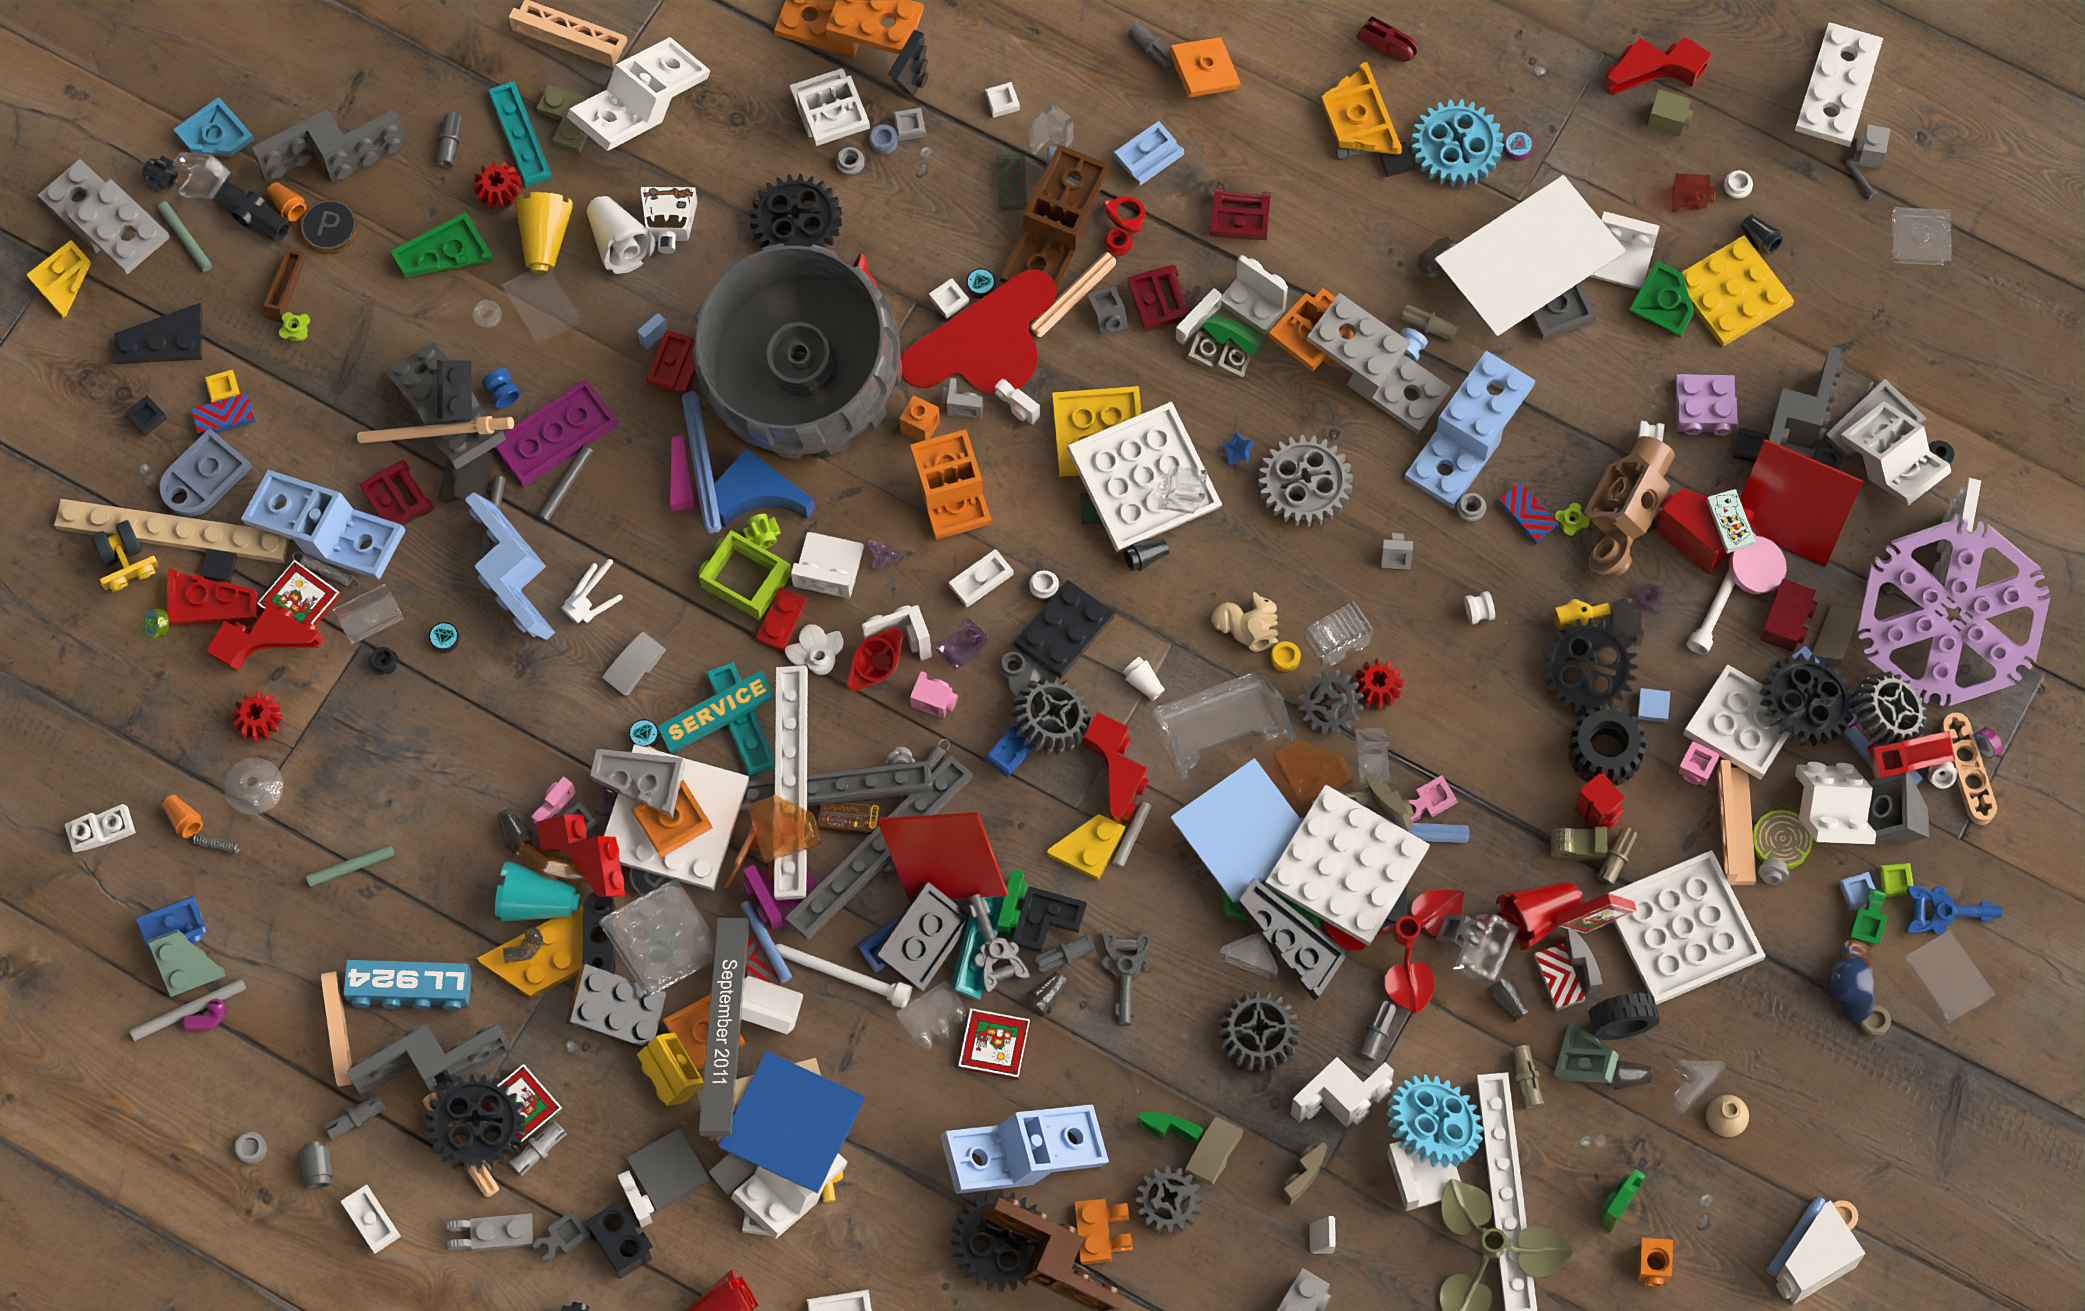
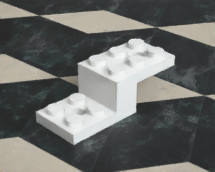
M1829 22L1795 131L1850 147L1883 38ZM1850 52L1855 56V60L1845 61L1840 54ZM1832 107L1838 112V115L1829 117L1825 115L1823 109Z
M669 37L616 64L607 90L570 108L567 118L605 150L609 151L662 123L671 98L706 80L710 70Z

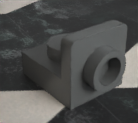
M1115 286L1087 294L1101 335H1107L1128 327L1125 307Z

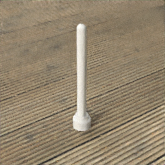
M1731 567L1718 590L1701 628L1697 629L1696 632H1692L1687 641V647L1697 654L1707 655L1713 644L1712 630L1735 584L1731 576L1733 575Z
M783 944L775 945L781 957L887 996V1000L891 1001V1004L904 1009L908 1003L912 991V986L902 982L890 985Z

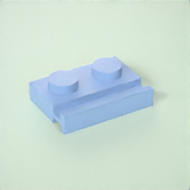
M1160 121L1114 152L1115 159L1131 177L1135 178L1139 186L1184 155V149L1180 148L1174 137Z

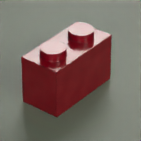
M1782 578L1760 640L1794 652L1797 643L1803 644L1809 629L1804 626L1806 617L1813 618L1818 602L1813 601L1816 590Z

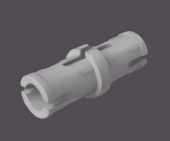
M553 1120L535 1138L531 1137L527 1141L528 1145L508 1163L522 1177L541 1158L545 1159L548 1156L547 1152L565 1137L567 1133Z

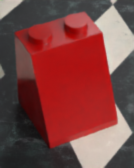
M1681 488L1675 495L1670 493L1660 504L1662 510L1656 517L1658 523L1655 531L1709 575L1729 553L1725 551L1708 507V496ZM1743 507L1750 525L1754 512Z

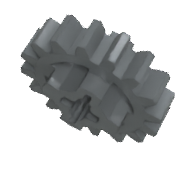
M1328 670L1321 671V678L1318 675H1312L1311 680L1313 684L1304 683L1303 687L1307 690V693L1300 694L1298 697L1305 700V704L1301 705L1299 710L1307 711L1308 713L1303 720H1313L1314 722L1311 727L1313 730H1318L1322 726L1323 734H1329L1331 727L1334 734L1341 733V726L1345 729H1351L1349 721H1359L1360 719L1355 714L1356 710L1364 709V706L1357 704V700L1364 697L1363 694L1355 692L1359 684L1356 682L1350 684L1351 675L1345 674L1340 678L1341 673L1339 670H1333L1331 676ZM1334 682L1341 685L1347 693L1340 692ZM1319 688L1320 692L1316 699H1314L1315 693ZM1331 698L1341 699L1331 706L1321 705ZM1349 704L1348 710L1343 716L1342 712L1345 709V707ZM1316 711H1320L1323 714H1325V719H1328V721H1325L1322 718H1320Z
M1166 1166L1164 1174H1160L1157 1169H1154L1153 1179L1148 1176L1143 1178L1146 1187L1138 1186L1137 1193L1143 1196L1135 1200L1137 1206H1143L1138 1211V1216L1148 1217L1145 1221L1146 1227L1151 1226L1153 1223L1156 1224V1233H1160L1162 1228H1167L1168 1234L1172 1235L1174 1227H1178L1182 1233L1185 1231V1222L1192 1226L1195 1224L1192 1214L1200 1215L1201 1208L1195 1205L1202 1203L1203 1196L1195 1195L1200 1190V1185H1191L1193 1179L1191 1174L1185 1178L1182 1177L1181 1168H1178L1175 1174L1171 1173L1169 1166ZM1168 1182H1174L1181 1186L1176 1187L1174 1185L1169 1184ZM1156 1187L1157 1196L1148 1202L1150 1192ZM1164 1192L1170 1199H1174V1209L1168 1202H1164ZM1190 1199L1187 1211L1182 1214L1181 1205ZM1161 1214L1169 1217L1170 1219H1163L1158 1217L1157 1215Z

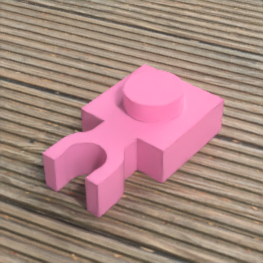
M1443 775L1418 788L1417 792L1420 798L1408 800L1411 807L1416 808V813L1410 817V821L1413 823L1419 820L1423 812L1427 810L1434 817L1458 803Z
M563 776L558 783L554 782L548 788L545 794V803L532 816L533 822L536 825L538 821L549 819L554 814H559L576 793L573 783Z

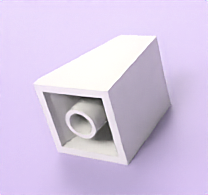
M1831 1201L1825 1203L1776 1278L1779 1292L1785 1299L1789 1298L1793 1305L1856 1268L1865 1255L1860 1244Z

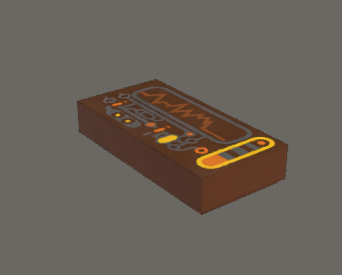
M849 801L820 805L818 830L870 835L879 826L878 818H880L881 804Z

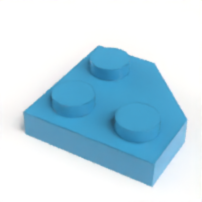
M219 97L173 129L175 135L192 154L232 157L254 141L253 135Z

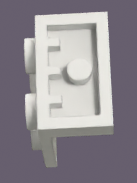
M1604 211L1601 221L1625 248L1626 252L1589 277L1640 290L1645 281L1660 226Z
M1241 255L1237 263V277L1222 295L1221 306L1263 335H1266L1285 312L1288 287L1281 277L1276 274H1269L1258 261Z
M808 532L799 564L794 563L791 572L793 587L850 599L864 545L859 542Z
M908 605L902 606L890 615L884 617L876 615L862 624L864 641L896 626L903 632V638L907 637L912 653L918 652L921 661L932 657L930 636L918 605L913 607Z
M1401 1141L1389 1144L1387 1155L1405 1211L1441 1202L1448 1181L1455 1179L1461 1182L1457 1167H1454L1451 1163L1447 1168H1443L1439 1161L1435 1167H1432L1428 1158L1421 1163L1418 1153L1411 1157L1409 1155L1411 1148L1409 1146L1401 1148Z

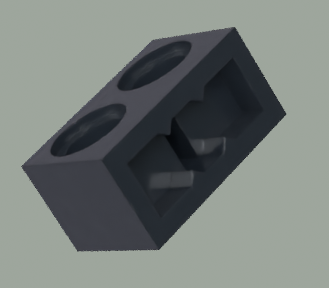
M617 1201L586 1220V1223L618 1276L622 1279L652 1260L649 1250L653 1246L644 1232L638 1234L633 1224L637 1221L628 1206L622 1209ZM611 1220L622 1222L621 1227L615 1232L606 1230V1225ZM628 1245L638 1247L637 1253L632 1257H624L622 1255V1250Z

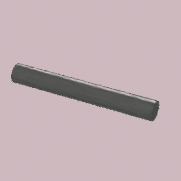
M584 445L539 513L538 517L542 521L548 522L592 455L593 450L588 446Z
M494 476L490 501L500 510L505 478ZM486 525L484 526L479 559H482L493 547V541L486 533L489 529Z

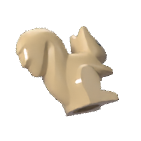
M1253 592V610L1243 613L1238 605L1230 602L1222 603L1214 609L1211 621L1215 628L1223 633L1231 632L1238 642L1247 645L1250 650L1258 652L1278 644V640L1275 638L1278 635L1277 630L1269 629L1277 625V621H1275L1277 615L1274 614L1277 606L1271 600L1260 597L1256 592Z

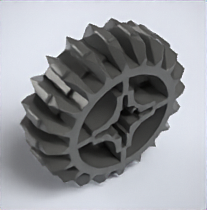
M1891 671L1875 673L1864 679L1854 691L1855 696L1851 703L1855 707L1851 713L1857 716L1858 719L1855 724L1861 725L1863 729L1861 734L1869 736V743L1876 742L1877 746L1887 745L1920 737L1926 731L1924 726L1928 720L1924 715L1928 710L1921 705L1924 699L1919 698L1916 694L1918 688L1912 689L1910 687V680H1902L1901 674L1893 675Z
M1045 677L1040 678L1038 682L1035 680L1030 681L1027 687L1021 688L1018 693L1019 695L1013 700L1014 707L1011 710V716L1015 718L1012 721V726L1019 728L1016 732V737L1025 736L1024 746L1032 743L1035 745L1034 752L1043 748L1046 756L1050 755L1052 751L1057 756L1062 754L1064 750L1066 752L1072 751L1075 746L1080 745L1083 741V736L1091 722V717L1087 715L1090 706L1082 705L1085 701V696L1076 695L1077 687L1071 690L1067 688V680L1063 681L1061 685L1058 684L1056 677L1051 678L1049 682ZM1031 702L1034 704V711L1037 714L1035 719H1033L1031 714ZM1067 713L1071 720L1070 730L1066 726L1068 722L1065 719V715Z
M1256 990L1254 991L1253 999H1250L1247 993H1243V1003L1233 999L1231 1002L1233 1009L1227 1007L1224 1009V1015L1227 1018H1220L1219 1025L1223 1029L1218 1031V1037L1224 1039L1220 1045L1222 1049L1231 1048L1227 1052L1228 1059L1238 1056L1236 1066H1242L1245 1061L1248 1063L1247 1071L1251 1072L1254 1065H1259V1071L1262 1073L1265 1071V1064H1269L1272 1070H1276V1060L1286 1064L1287 1057L1285 1054L1291 1056L1295 1054V1049L1292 1045L1299 1044L1300 1038L1296 1034L1300 1033L1301 1027L1294 1024L1298 1021L1297 1014H1289L1292 1006L1286 1004L1281 1007L1283 1001L1281 996L1272 1001L1270 991L1265 994V998H1260V993ZM1263 1011L1275 1016L1282 1025H1278L1277 1022L1268 1021L1264 1017ZM1253 1012L1252 1021L1242 1024L1241 1027H1235L1237 1021L1243 1015ZM1257 1020H1259L1260 1027L1263 1028L1261 1043L1259 1042V1036L1255 1032ZM1277 1036H1284L1277 1047L1265 1052V1046L1269 1040L1277 1039ZM1237 1038H1241V1041L1252 1043L1255 1047V1052L1243 1047Z

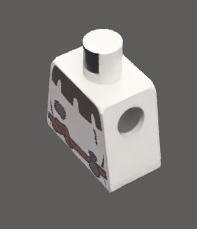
M641 187L646 229L652 233L655 241H658L659 252L664 254L674 253L676 241H687L690 237L697 207L696 190L691 187Z

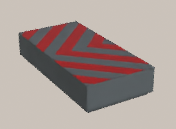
M770 925L765 926L772 939ZM749 929L746 956L747 975L779 986L780 981L775 969L753 929Z

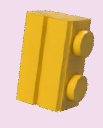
M675 1032L656 1036L648 1043V1046L644 1047L637 1054L642 1063L643 1072L651 1078L657 1089L656 1094L666 1106L686 1102L694 1095V1092H697L703 1086V1079Z

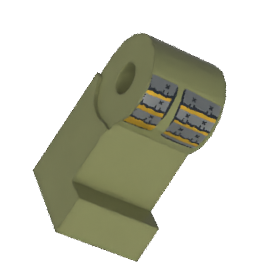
M1595 827V829H1553L1551 831L1550 855L1553 858L1569 859L1572 861L1605 862L1607 855V827Z

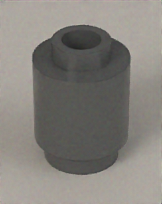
M322 1142L304 1144V1149L298 1151L302 1182H305L307 1189H320L331 1185L330 1178L333 1177L329 1147L322 1146Z

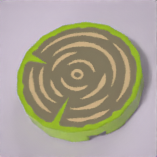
M1786 810L1771 811L1762 816L1753 829L1754 852L1762 862L1769 858L1779 859L1787 864V869H1791L1803 863L1811 851L1813 837L1799 821V815Z

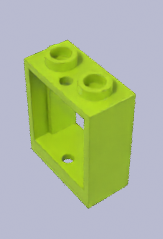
M730 530L726 538L721 537L714 549L715 554L711 560H706L700 567L698 575L701 588L761 621L772 605L779 589L783 588L791 577L790 563ZM735 550L771 570L752 601L714 581Z

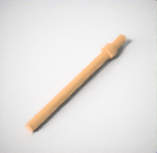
M491 416L478 417L475 421L359 432L357 440L361 444L478 432L480 435L492 434L494 430L512 429L514 421L512 417L493 419Z

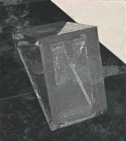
M1258 932L1221 947L1219 952L1220 962L1273 983L1276 982L1278 967L1266 941Z

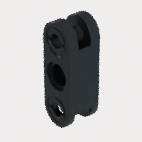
M592 892L585 899L582 964L596 968L602 966L599 969L615 974L617 909L612 897H598ZM603 933L607 935V939L602 943L592 941L597 934Z

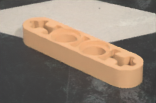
M1951 713L1944 719L1941 732H1950L1955 761L1951 762L1954 764V768L1957 769L1956 780L1967 814L1974 823L1985 825L1994 818L1997 804L1968 718L1961 713ZM1952 722H1955L1956 726H1962L1959 731L1961 741L1955 743L1958 738L1956 731L1949 729ZM1960 748L1968 749L1972 753V760L1968 762L1958 759L1956 751ZM1971 775L1978 777L1981 781V787L1978 789L1969 788L1965 783V778ZM1983 793L1985 795H1982L1980 802L1983 808L1989 809L1986 816H1983L1982 812H1976L1979 806L1977 796Z
M337 971L322 973L321 981L336 1083L338 1087L352 1085L353 1082L346 1072L351 1069L352 1063L339 976Z

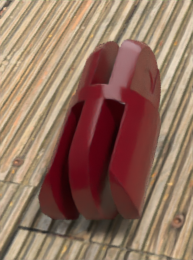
M1372 15L1356 35L1359 41L1401 62L1411 61L1418 52V46L1414 39Z

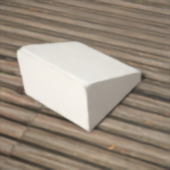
M1328 1216L1310 1224V1252L1313 1254H1332L1335 1250L1334 1216Z

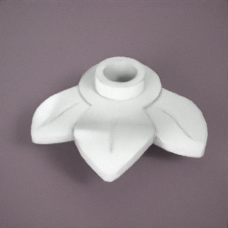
M808 624L800 632V643L786 646L785 653L790 662L795 666H807L814 674L825 675L833 669L835 655L842 650L844 642L839 631L826 635L819 626Z

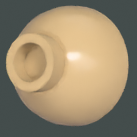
M1721 1095L1709 1104L1706 1111V1120L1709 1127L1716 1134L1723 1137H1734L1742 1133L1747 1127L1749 1111L1746 1104L1740 1098L1733 1095Z

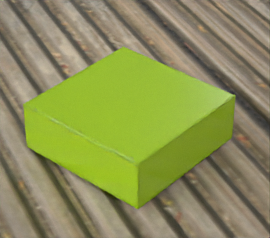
M1910 863L1881 865L1879 867L1882 892L1886 893L1885 897L1908 895L1906 892L1907 887L1914 886Z

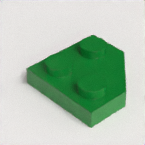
M1656 260L1629 312L1681 338L1694 314V308L1683 274Z
M1635 1169L1631 1176L1627 1174L1623 1176L1616 1188L1619 1193L1617 1194L1612 1191L1600 1212V1215L1604 1217L1600 1225L1602 1228L1611 1233L1646 1177L1644 1173Z

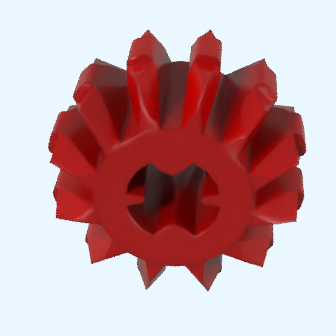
M492 160L490 168L482 165L481 174H475L474 176L475 184L473 190L478 195V201L481 204L487 202V206L490 209L498 204L499 208L503 210L504 203L506 202L513 205V197L521 194L519 187H521L522 181L517 176V170L514 167L508 168L505 161L500 166H497Z
M1379 658L1375 659L1374 666L1367 661L1363 663V670H1356L1355 677L1357 680L1353 681V683L1359 684L1356 689L1358 690L1357 693L1364 695L1361 699L1366 698L1365 706L1369 707L1374 702L1378 710L1382 708L1383 702L1391 707L1394 703L1393 698L1399 699L1402 692L1400 688L1404 685V680L1398 678L1401 672L1399 668L1390 670L1392 663L1387 661L1384 666L1380 665L1381 661ZM1374 681H1378L1376 686L1373 685ZM1380 682L1384 684L1383 687H1379Z
M257 691L255 697L251 698L249 694L245 693L246 701H236L235 705L238 710L231 713L232 718L236 720L233 724L235 730L241 731L240 734L244 739L251 736L252 740L256 743L260 735L269 740L270 735L268 732H279V727L276 723L283 722V716L279 713L282 709L280 704L274 702V698L270 694L263 698L262 693ZM260 713L261 717L255 720L254 715Z

